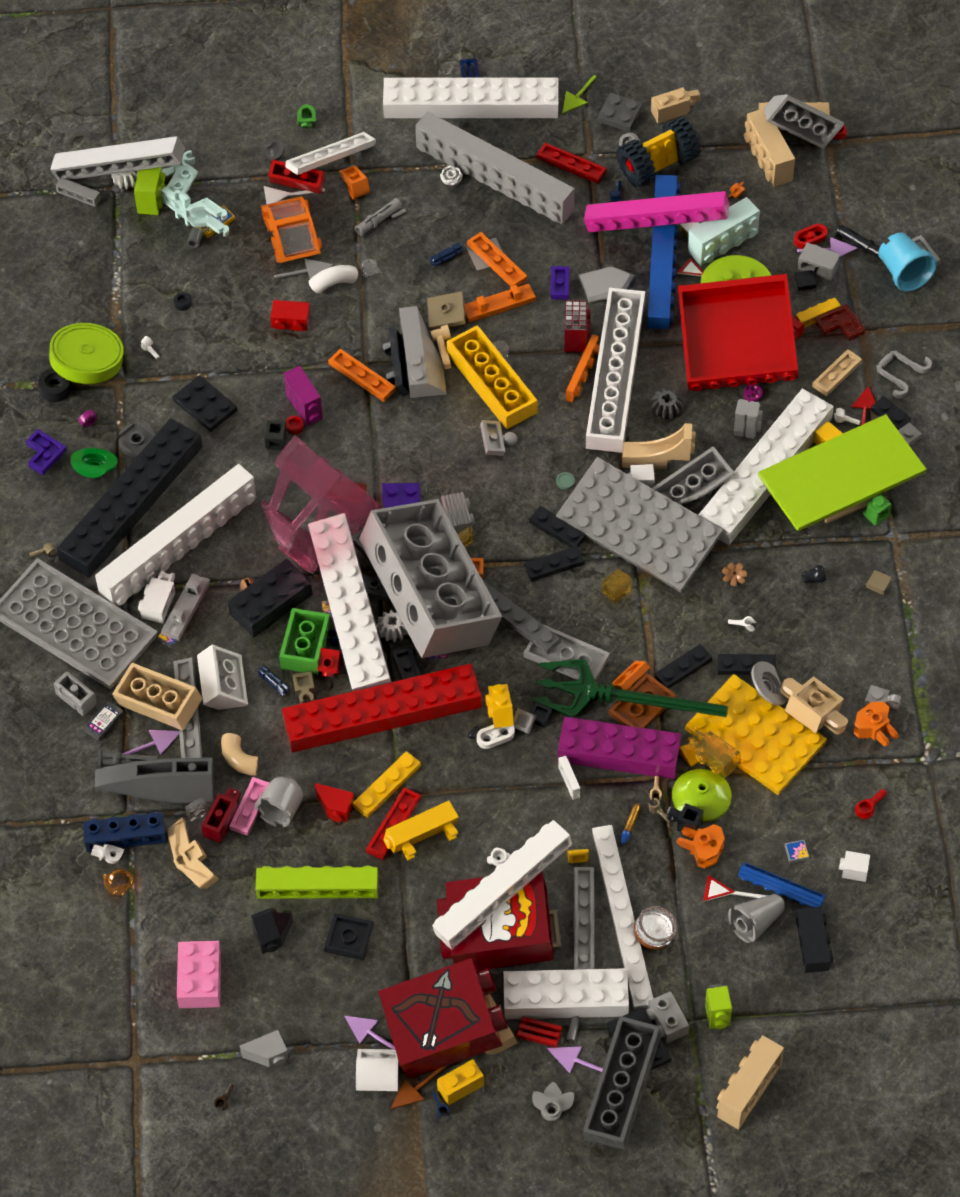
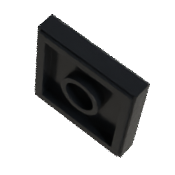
M334 913L324 952L364 960L374 922Z

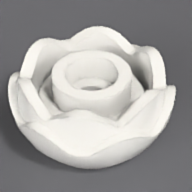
M452 165L444 168L440 174L442 182L448 186L459 184L463 176L460 169Z

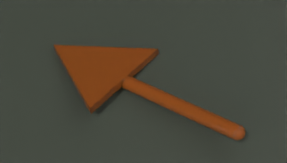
M446 1066L435 1070L415 1088L405 1079L391 1109L423 1101L424 1098L417 1090L445 1069Z

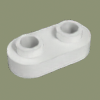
M494 725L483 728L477 733V744L481 748L490 749L506 743L514 737V726L494 728Z

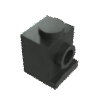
M267 420L264 438L265 448L284 450L286 421Z

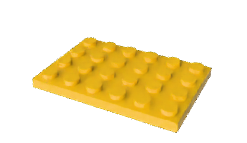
M735 674L707 702L728 706L727 718L697 713L685 725L686 731L717 753L730 757L731 763L777 795L788 786L827 742V738L818 732L814 733L787 713L784 708L766 701L758 694L755 688Z

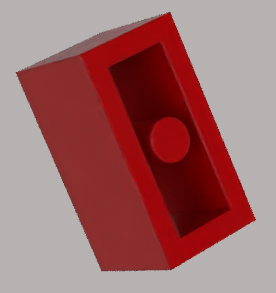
M273 300L270 316L271 328L308 331L310 319L309 303Z

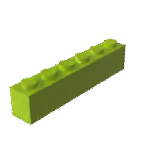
M264 866L256 868L257 899L378 898V869L372 866H323L322 868H313L311 866H304L302 868H292L290 866L272 868Z

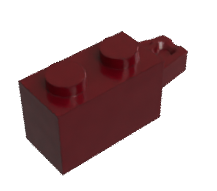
M229 787L224 795H217L201 825L204 838L222 843L238 809L237 805L241 796L240 791Z

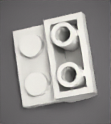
M358 1049L356 1059V1090L398 1091L399 1061L396 1051L388 1049Z

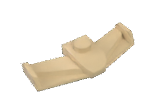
M183 818L179 819L167 829L174 857L173 862L177 869L181 870L199 888H209L219 878L201 862L207 857L198 841L194 840L190 843L186 821Z

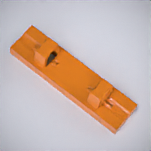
M529 284L519 287L514 285L510 287V290L485 298L480 296L476 298V301L464 304L465 317L468 323L535 302L536 296Z

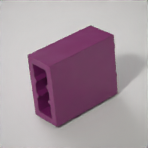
M301 366L285 372L286 396L303 419L305 425L308 426L323 419L321 397Z

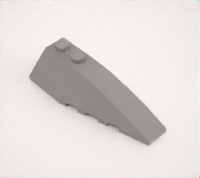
M418 307L399 308L410 398L447 394L443 362Z
M713 446L652 489L682 505L705 496L733 477L735 473Z

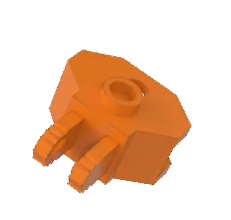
M871 702L857 712L854 734L858 738H872L874 741L877 739L883 746H887L890 743L884 735L885 732L894 740L899 737L897 731L890 725V720L888 719L889 706L885 702Z
M714 824L704 829L698 828L697 831L684 827L681 831L682 835L693 839V841L679 837L677 844L690 850V854L694 855L698 867L706 869L715 865L724 848L723 842L725 837L722 828Z

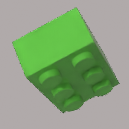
M292 608L279 656L281 669L298 672L311 671L312 674L319 675L317 670L320 649L326 648L331 628L330 614Z

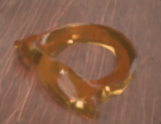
M115 869L108 874L102 875L104 886L112 895H123V892L130 889L134 883L132 874L124 869ZM123 873L129 877L130 881L127 884L113 888L110 887L116 874Z

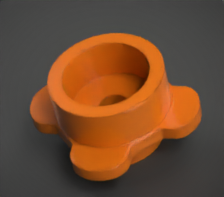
M744 182L740 184L735 183L730 188L731 194L729 198L733 196L737 199L746 190L743 187Z

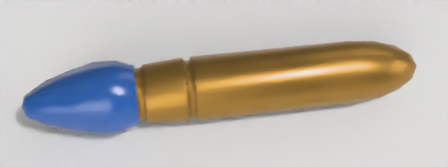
M640 803L635 804L632 808L624 831L621 834L622 844L626 843L631 836L630 833L640 812Z

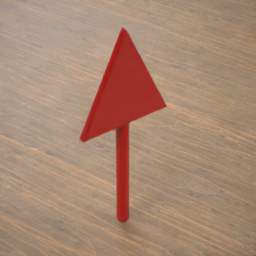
M869 386L851 406L863 409L861 425L865 424L867 409L871 410V406L876 403Z

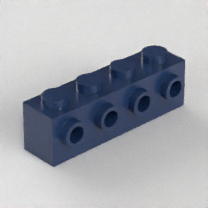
M150 812L144 815L132 814L127 817L114 816L108 819H91L83 822L84 841L87 852H92L94 844L99 846L109 844L119 848L167 843L163 812Z

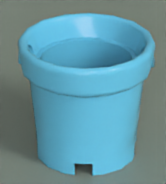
M905 233L891 235L888 238L890 242L887 245L883 242L881 245L879 257L892 274L893 281L899 290L904 292L914 291L930 280L936 270L937 261L930 251L923 250Z

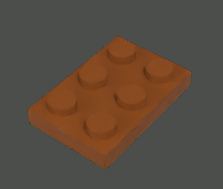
M648 673L628 690L676 698L675 693ZM617 701L608 710V714L622 725L647 728L666 708Z

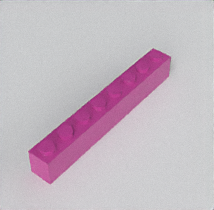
M726 191L590 204L586 207L584 221L589 233L725 220L728 218L730 204Z

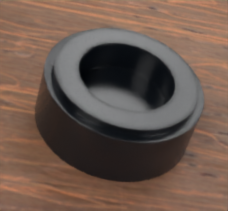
M185 292L175 295V308L181 311L188 310L192 306L191 296Z

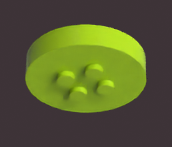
M731 255L712 262L704 270L701 283L771 276V274L762 263L753 258Z
M92 323L71 324L61 328L53 335L50 341L49 361L52 368L67 380L81 384L101 383L114 377L121 369L123 344L113 331L101 325Z

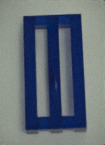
M477 58L460 60L462 78H466L464 64H467L468 77L472 78L470 63H474L475 77L480 78Z

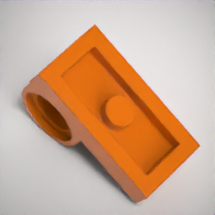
M356 165L339 171L340 177L347 184L352 199L370 193L368 179Z

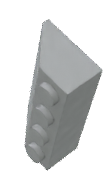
M787 94L774 96L764 108L767 122L823 149L844 125L843 121Z

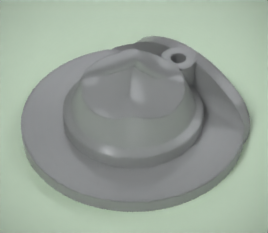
M764 661L756 663L752 668L751 675L758 694L773 705L780 706L788 702L787 698L780 693L782 685L775 667Z

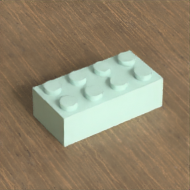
M746 197L729 207L727 219L704 221L689 230L688 253L702 266L710 263L719 255L725 254L731 248L739 246L743 241L753 238L758 233L760 210Z

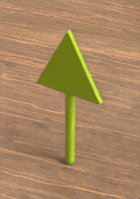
M596 75L585 84L576 96L566 91L562 114L588 103L579 98V96L596 79Z

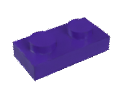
M551 266V299L569 300V266Z

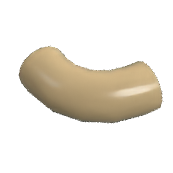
M233 733L224 734L221 740L222 755L228 765L237 772L257 776L258 756L247 755L242 751L241 737Z

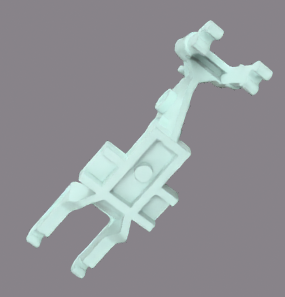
M186 151L183 154L181 164L162 170L166 178L173 175L167 187L161 190L162 201L175 211L177 219L180 217L184 218L187 226L190 224L193 227L207 226L218 234L223 232V236L226 237L229 235V227L216 219L221 216V220L227 219V211L225 209H222L208 198L190 204L191 199L186 193L196 178L198 171L190 166L195 164L192 151Z

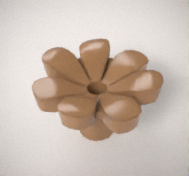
M729 563L728 567H724L722 573L726 574L723 580L725 582L731 581V586H736L737 581L743 584L747 571L742 570L743 565L741 563L737 565Z

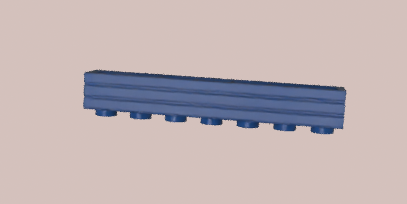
M746 862L741 865L738 874L744 881L749 880L756 886L761 885L768 891L773 890L778 895H785L788 899H795L800 904H807L811 908H822L826 898L824 894Z

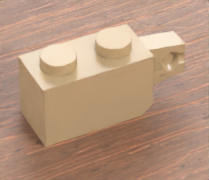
M683 87L652 97L651 112L657 123L686 115L690 111V106L700 101V93L698 89L685 91Z

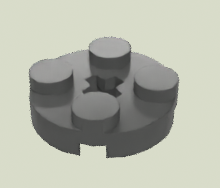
M140 423L141 425L129 424L119 433L118 441L121 451L133 459L139 455L155 436L153 429L143 423ZM141 438L140 442L137 443L133 439Z

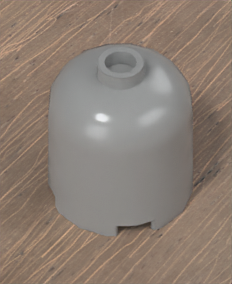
M276 777L262 792L254 808L259 810L261 813L259 817L266 823L273 826L282 824L283 827H286L290 824L302 802V789L292 778Z

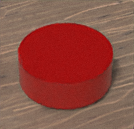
M290 416L286 419V431L288 433L299 434L303 431L304 422L301 417Z

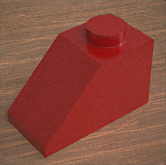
M316 783L314 786L315 796L328 818L336 822H348L353 808L354 793Z

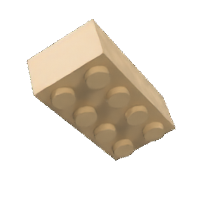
M764 109L748 113L747 121L745 122L746 133H744V139L746 143L750 144L752 154L757 157L759 167L765 171L767 181H770L773 187L792 182L795 157L778 127L766 121Z
M131 663L112 693L119 706L182 731L203 699L196 687L135 663Z
M763 1035L759 1041L755 1040L750 1048L751 1053L748 1057L744 1056L739 1064L740 1070L737 1074L734 1072L728 1081L730 1085L726 1090L722 1089L717 1098L719 1100L716 1107L718 1109L717 1117L738 1130L782 1065L784 1047Z

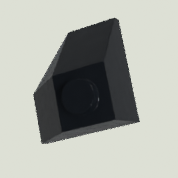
M269 908L251 915L254 935L262 954L274 952L279 947H282L293 924L291 910H284L281 913L277 912L274 908Z

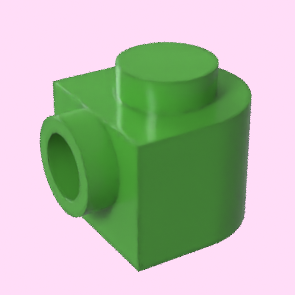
M305 104L298 110L297 125H301V128H311L316 123V112L311 105Z

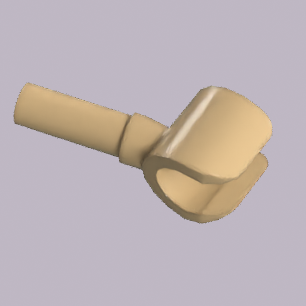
M655 776L654 787L650 791L651 800L653 794L659 795V801L662 798V792L659 789V776Z

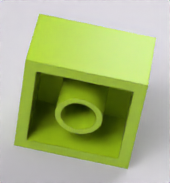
M162 167L138 171L134 188L137 213L159 215L160 208H163L164 203L161 190L167 187V184H164L165 173H162Z

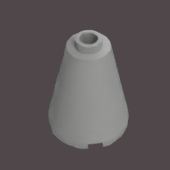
M772 894L730 908L728 919L730 925L734 924L736 928L734 930L735 934L746 943L756 941L782 914L785 909L784 900L782 897Z

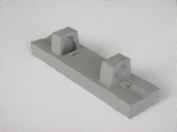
M195 574L191 575L165 622L161 635L180 640L210 585V579Z

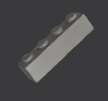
M60 178L56 184L58 193L94 207L101 200L100 192L74 183L68 179Z

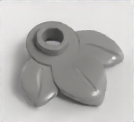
M552 1082L546 1087L544 1093L534 1091L532 1102L536 1108L541 1110L544 1119L556 1121L561 1117L562 1112L572 1107L574 1093L562 1094L557 1084ZM549 1110H554L555 1113H554V1114H549L548 1111H549Z

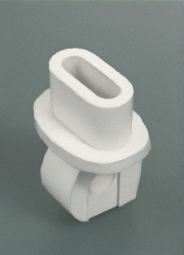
M94 844L91 855L99 857L100 861L104 859L108 863L115 864L119 862L124 849L109 844H104L103 846Z

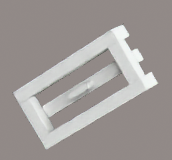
M566 756L560 757L558 768L572 800L580 798V786Z

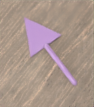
M830 237L831 248H824L840 254V257L858 249ZM797 249V252L803 251V249Z
M149 730L153 738L152 742L122 754H133L156 745L161 755L177 738L179 731Z
M344 1016L359 1044L369 1034L392 1050H395L394 1045L371 1031L378 1020Z
M582 1046L547 1048L569 1073L575 1062L600 1072L603 1070L599 1066L577 1058Z

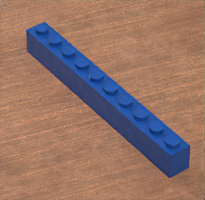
M656 175L655 198L671 197L680 194V183H677V176ZM675 224L653 226L647 328L669 329V323L673 322L674 311H670V307H674L675 297L671 296V293H675V282H672V278L676 277V268L672 267L673 264H676L677 253H673V250H677V239H674V236H678V225Z

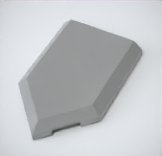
M610 266L579 274L578 277L590 304L606 300L609 288L627 289L634 280L635 275Z

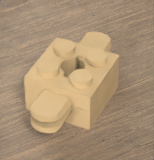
M814 676L804 685H801L793 678L784 680L780 693L789 699L785 709L787 713L814 733L824 726L835 734H842L845 731L848 719L839 713L844 698Z

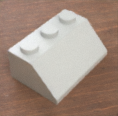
M215 645L209 646L198 654L203 705L217 710L247 706L248 700L242 656Z

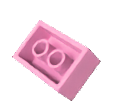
M219 941L178 942L177 1001L179 1008L220 1007L221 948Z

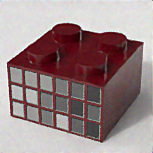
M565 301L564 352H584L586 349V345L590 340L591 308H587V301Z

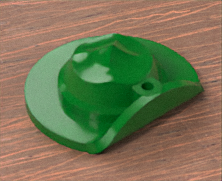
M99 448L80 449L71 455L73 469L77 473L89 478H97L112 471L118 463L117 457L113 453Z

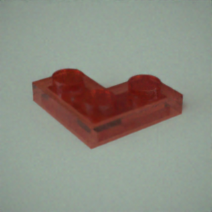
M847 304L815 318L816 325L824 335L839 328L849 341L865 334L864 327Z

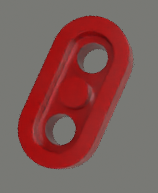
M814 224L796 232L794 235V245L804 249L806 243L815 245L824 241L827 238L826 226Z

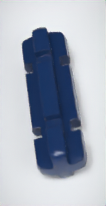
M456 243L452 245V248L449 247L439 252L438 255L432 256L430 258L432 265L438 266L442 261L445 262L456 256V253L457 255L462 253V245Z
M262 666L258 670V675L265 679L275 690H278V693L282 696L289 693V686L286 683H282V680L273 672H269L270 669L266 666Z

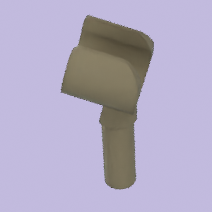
M46 543L41 550L31 552L29 555L31 558L46 553L48 557H53L57 554V551L52 543Z
M653 798L656 806L648 803L649 811L652 814L658 813L670 823L671 821L666 819L668 815L661 809L659 799Z

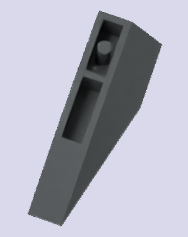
M156 759L96 769L95 789L173 805L213 804V759Z

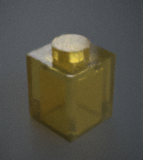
M617 569L602 580L601 591L615 603L631 591L632 580L627 573Z

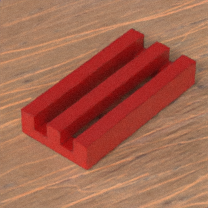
M522 1016L517 1038L557 1048L562 1026ZM523 1030L529 1031V1032H533V1033H536V1034L542 1035V1036L545 1035V1036L553 1037V1038H555V1039L552 1040V1039L540 1037V1036H537V1035L525 1033V1032H523Z

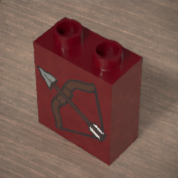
M470 958L378 991L400 1067L409 1079L503 1046L499 1031L508 1029V1025L501 1005L492 1008L490 1006L487 994L497 990L489 968L479 971L473 959Z

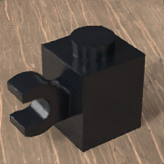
M685 803L682 811L669 807L666 819L671 822H677V831L679 832L684 827L697 831L703 823L704 810Z

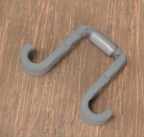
M890 351L878 363L876 367L877 373L903 389V391H893L895 398L902 399L908 394V385L882 368L893 357H896L918 373L926 374L931 370L932 361L925 357L924 364L927 366L923 367L897 351Z

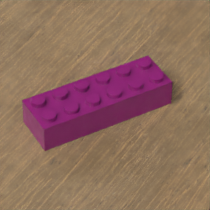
M564 717L558 747V762L560 757L566 756L569 763L574 765L675 779L681 734Z

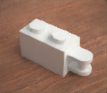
M161 570L158 579L151 578L150 584H147L145 587L144 599L140 600L138 606L141 619L164 624L175 595V573L167 574Z

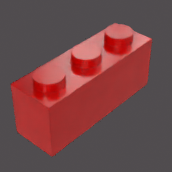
M273 159L268 174L270 183L304 191L307 190L317 194H322L326 179L324 171L311 169L297 175L286 168V162Z

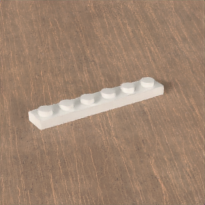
M362 132L287 160L286 168L297 175L302 174L303 172L373 147L376 144V139Z

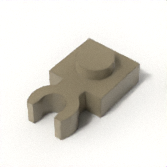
M312 672L292 674L295 694H300V704L303 703L305 698L314 701L312 692H315Z

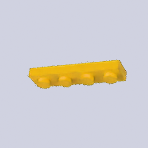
M406 751L353 802V807L368 818L421 767V762Z

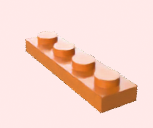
M482 232L467 241V245L508 285H517L518 287L527 281L528 276Z
M592 334L566 389V401L573 403L575 397H579L581 393L582 382H586L589 368L592 369L594 365V357L599 354L600 344L599 336Z
M339 349L328 360L330 366L383 402L396 391V386L342 349Z

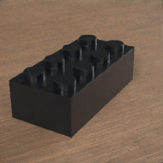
M285 559L228 601L229 614L254 638L290 612L292 608H295L313 595L312 583L288 559Z

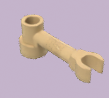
M444 325L440 329L430 332L432 340L437 341L445 370L451 368L444 340L451 339L448 325Z

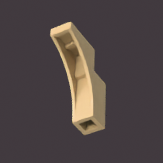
M685 423L676 433L659 440L623 442L622 468H630V465L653 464V469L667 470V463H671V460L690 461V453L694 454L696 432L692 431V424Z

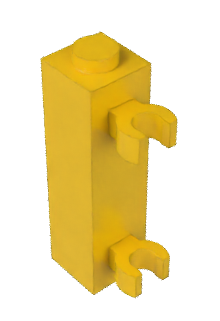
M450 801L444 802L386 829L384 843L388 849L391 848L393 853L403 850L406 859L411 860L415 858L414 854H416V850L412 845L442 831H445L449 841L456 839L458 831L454 826L457 824L459 816Z

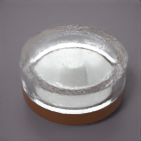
M660 906L645 908L634 923V934L637 940L650 949L665 948L677 932V922L674 916L667 909Z

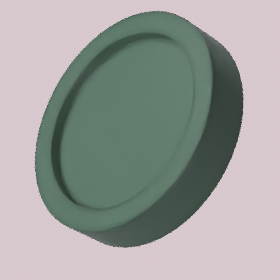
M563 472L557 476L556 484L560 489L568 490L574 486L575 478L571 473Z

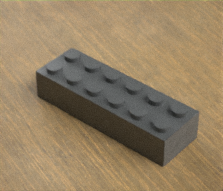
M622 1016L619 1017L583 1129L585 1140L626 1150L661 1039L660 1026Z

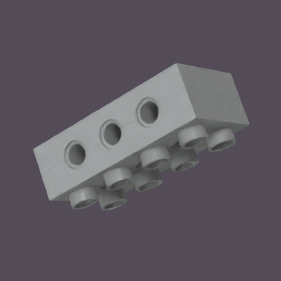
M435 499L371 510L359 541L421 658L489 645L502 615L439 500Z

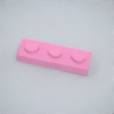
M252 777L231 821L230 830L249 836L259 814V810L254 808L255 803L269 782Z

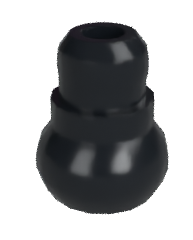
M816 565L813 569H809V571L801 574L804 583H823L826 581L822 565Z

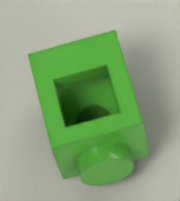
M882 494L875 496L867 503V509L863 512V515L877 526L890 516L892 504Z

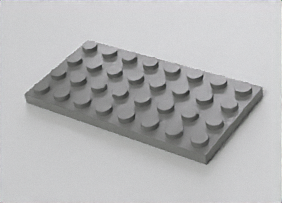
M598 457L556 514V517L584 532L590 540L681 593L723 533V529Z
M38 558L0 599V622L110 690L126 673L131 663H135L158 636V631Z

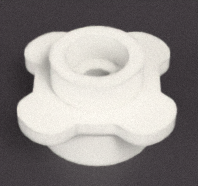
M494 848L491 856L487 858L488 864L498 866L506 862L511 855L506 853L504 849Z

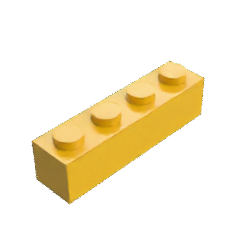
M834 297L797 313L795 318L803 323L805 328L839 313L841 305Z

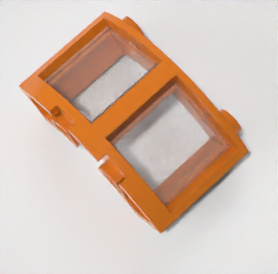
M302 196L261 205L264 223L268 231L273 233L271 241L278 263L321 253L322 242L316 236L309 212L308 200H304Z

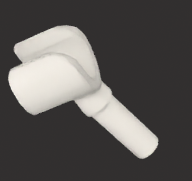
M145 336L141 340L142 350H148L158 360L160 356L151 347L153 341L148 336Z
M837 408L836 413H834L835 421L838 423L844 421L857 425L860 423V420L846 416L845 410L842 408Z
M750 616L745 617L743 620H728V624L745 626L749 631L755 630L750 624L757 623Z

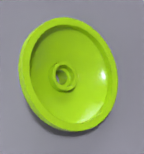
M694 769L685 772L676 780L672 789L674 807L682 811L686 803L704 810L703 823L712 822L722 817L731 804L732 794L728 782L720 774L708 769Z

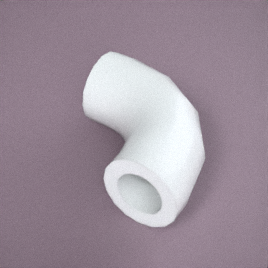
M351 265L329 267L313 276L309 280V285L314 292L321 294L324 290L335 284L354 283L357 280L358 271L356 267Z

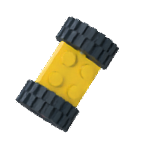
M680 116L664 124L661 135L643 144L639 143V140L634 139L618 147L616 155L619 159L617 161L621 165L620 169L623 170V175L627 177L629 182L631 181V185L639 187L653 180L656 175L655 172L675 162L685 164L701 155V144L698 142L697 132L693 130L692 124H689L685 117Z

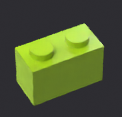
M727 986L708 988L706 991L705 1009L710 1029H724L730 1026L732 1006Z

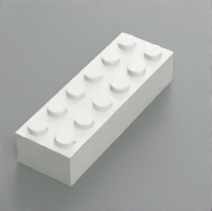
M627 968L503 971L504 1013L506 1020L522 1019V1016L531 1019L572 1018L574 1016L580 1018L620 1017L629 1013Z

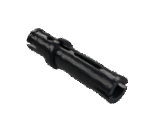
M843 224L839 226L836 232L837 235L860 247L866 254L870 253L881 260L879 257L880 247L874 244L873 240L864 238Z

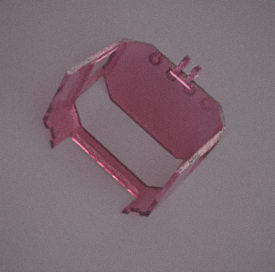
M295 435L279 453L275 461V465L281 471L271 502L269 504L262 500L261 504L273 538L279 544L278 549L298 562L303 569L313 573L320 568L311 534L300 526L318 504L319 507L314 522L326 519L331 510L338 515L345 513L348 524L351 526L352 536L366 524L371 510H377L381 505L337 467L333 469L328 464L329 461L326 458L318 456ZM291 481H294L312 497V500L294 521L278 510Z

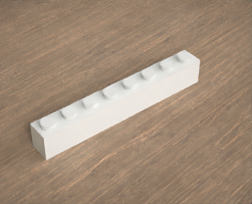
M554 820L549 824H545L538 834L526 841L522 848L514 851L506 862L499 864L491 875L484 877L475 889L469 890L460 902L453 904L444 916L436 919L432 925L435 935L451 950L455 948L572 845L570 835Z

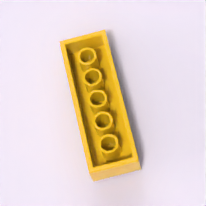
M478 325L447 341L448 356L506 430L538 413V400Z

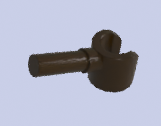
M229 1084L222 1097L215 1099L214 1106L216 1108L220 1102H224L222 1111L228 1108L227 1100L234 1088L232 1084Z

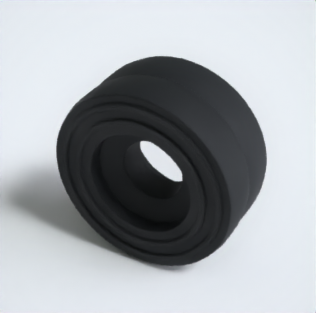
M53 368L43 371L38 378L40 395L49 402L63 401L72 391L71 381L60 376ZM53 382L60 383L56 388L50 387Z

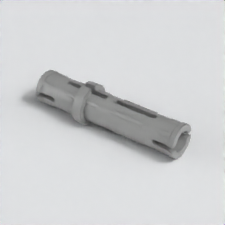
M394 198L373 215H368L363 222L355 226L357 234L362 236L370 229L376 228L381 221L402 208L401 202Z

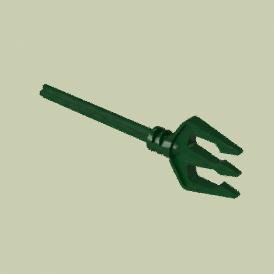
M584 659L539 663L540 667L552 672L556 671L559 667L579 670L580 678L577 681L554 682L551 679L536 681V684L549 690L556 688L575 695V700L571 706L551 703L548 697L532 698L533 702L550 707L554 711L571 718L579 717L592 701H597L598 698H600L601 702L606 699L607 703L617 700L726 718L728 715V706L621 690L616 689L614 684H609L606 687V684L603 683L599 686V682H595L590 667Z

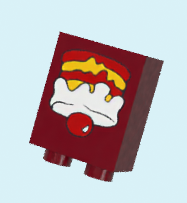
M543 871L452 950L440 939L443 960L453 959L455 964L472 958L479 970L555 960L548 891ZM484 877L445 882L447 898L437 899L438 917L444 916L453 904L460 902L469 890L475 889Z

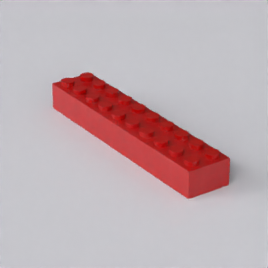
M466 664L282 708V716L291 751L294 753L482 708V696L472 664Z

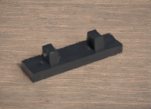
M393 326L389 328L390 341L382 345L384 353L387 356L392 355L394 371L386 374V380L393 385L395 384L401 395L405 396L409 394L403 338L397 327Z

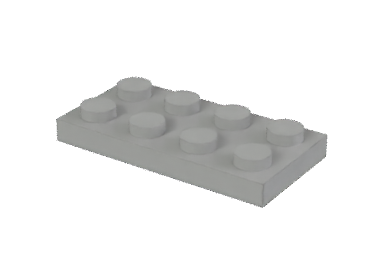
M546 625L544 626L561 638V643L549 654H546L530 641L523 652V657L537 663L584 659L590 667L595 682L610 658L609 652ZM560 667L556 670L576 680L580 678L579 670Z

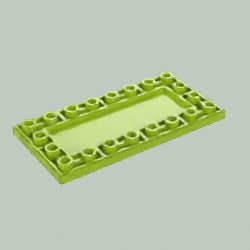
M885 414L758 472V476L795 529L800 531L926 473L927 469Z

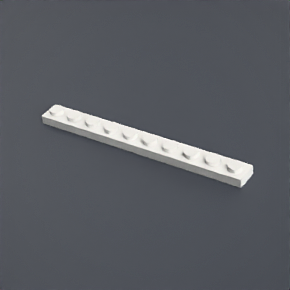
M608 825L592 828L624 968H627L628 987L634 1010L642 1007L648 1008V1001L653 999L641 945L634 934L635 920L613 827Z

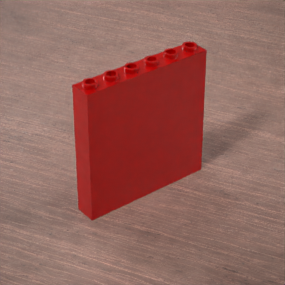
M787 274L678 286L688 391L799 379Z

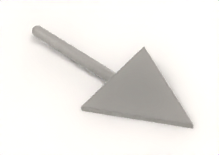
M304 258L307 269L274 275V278L308 272L311 279L320 271L332 267L333 264Z

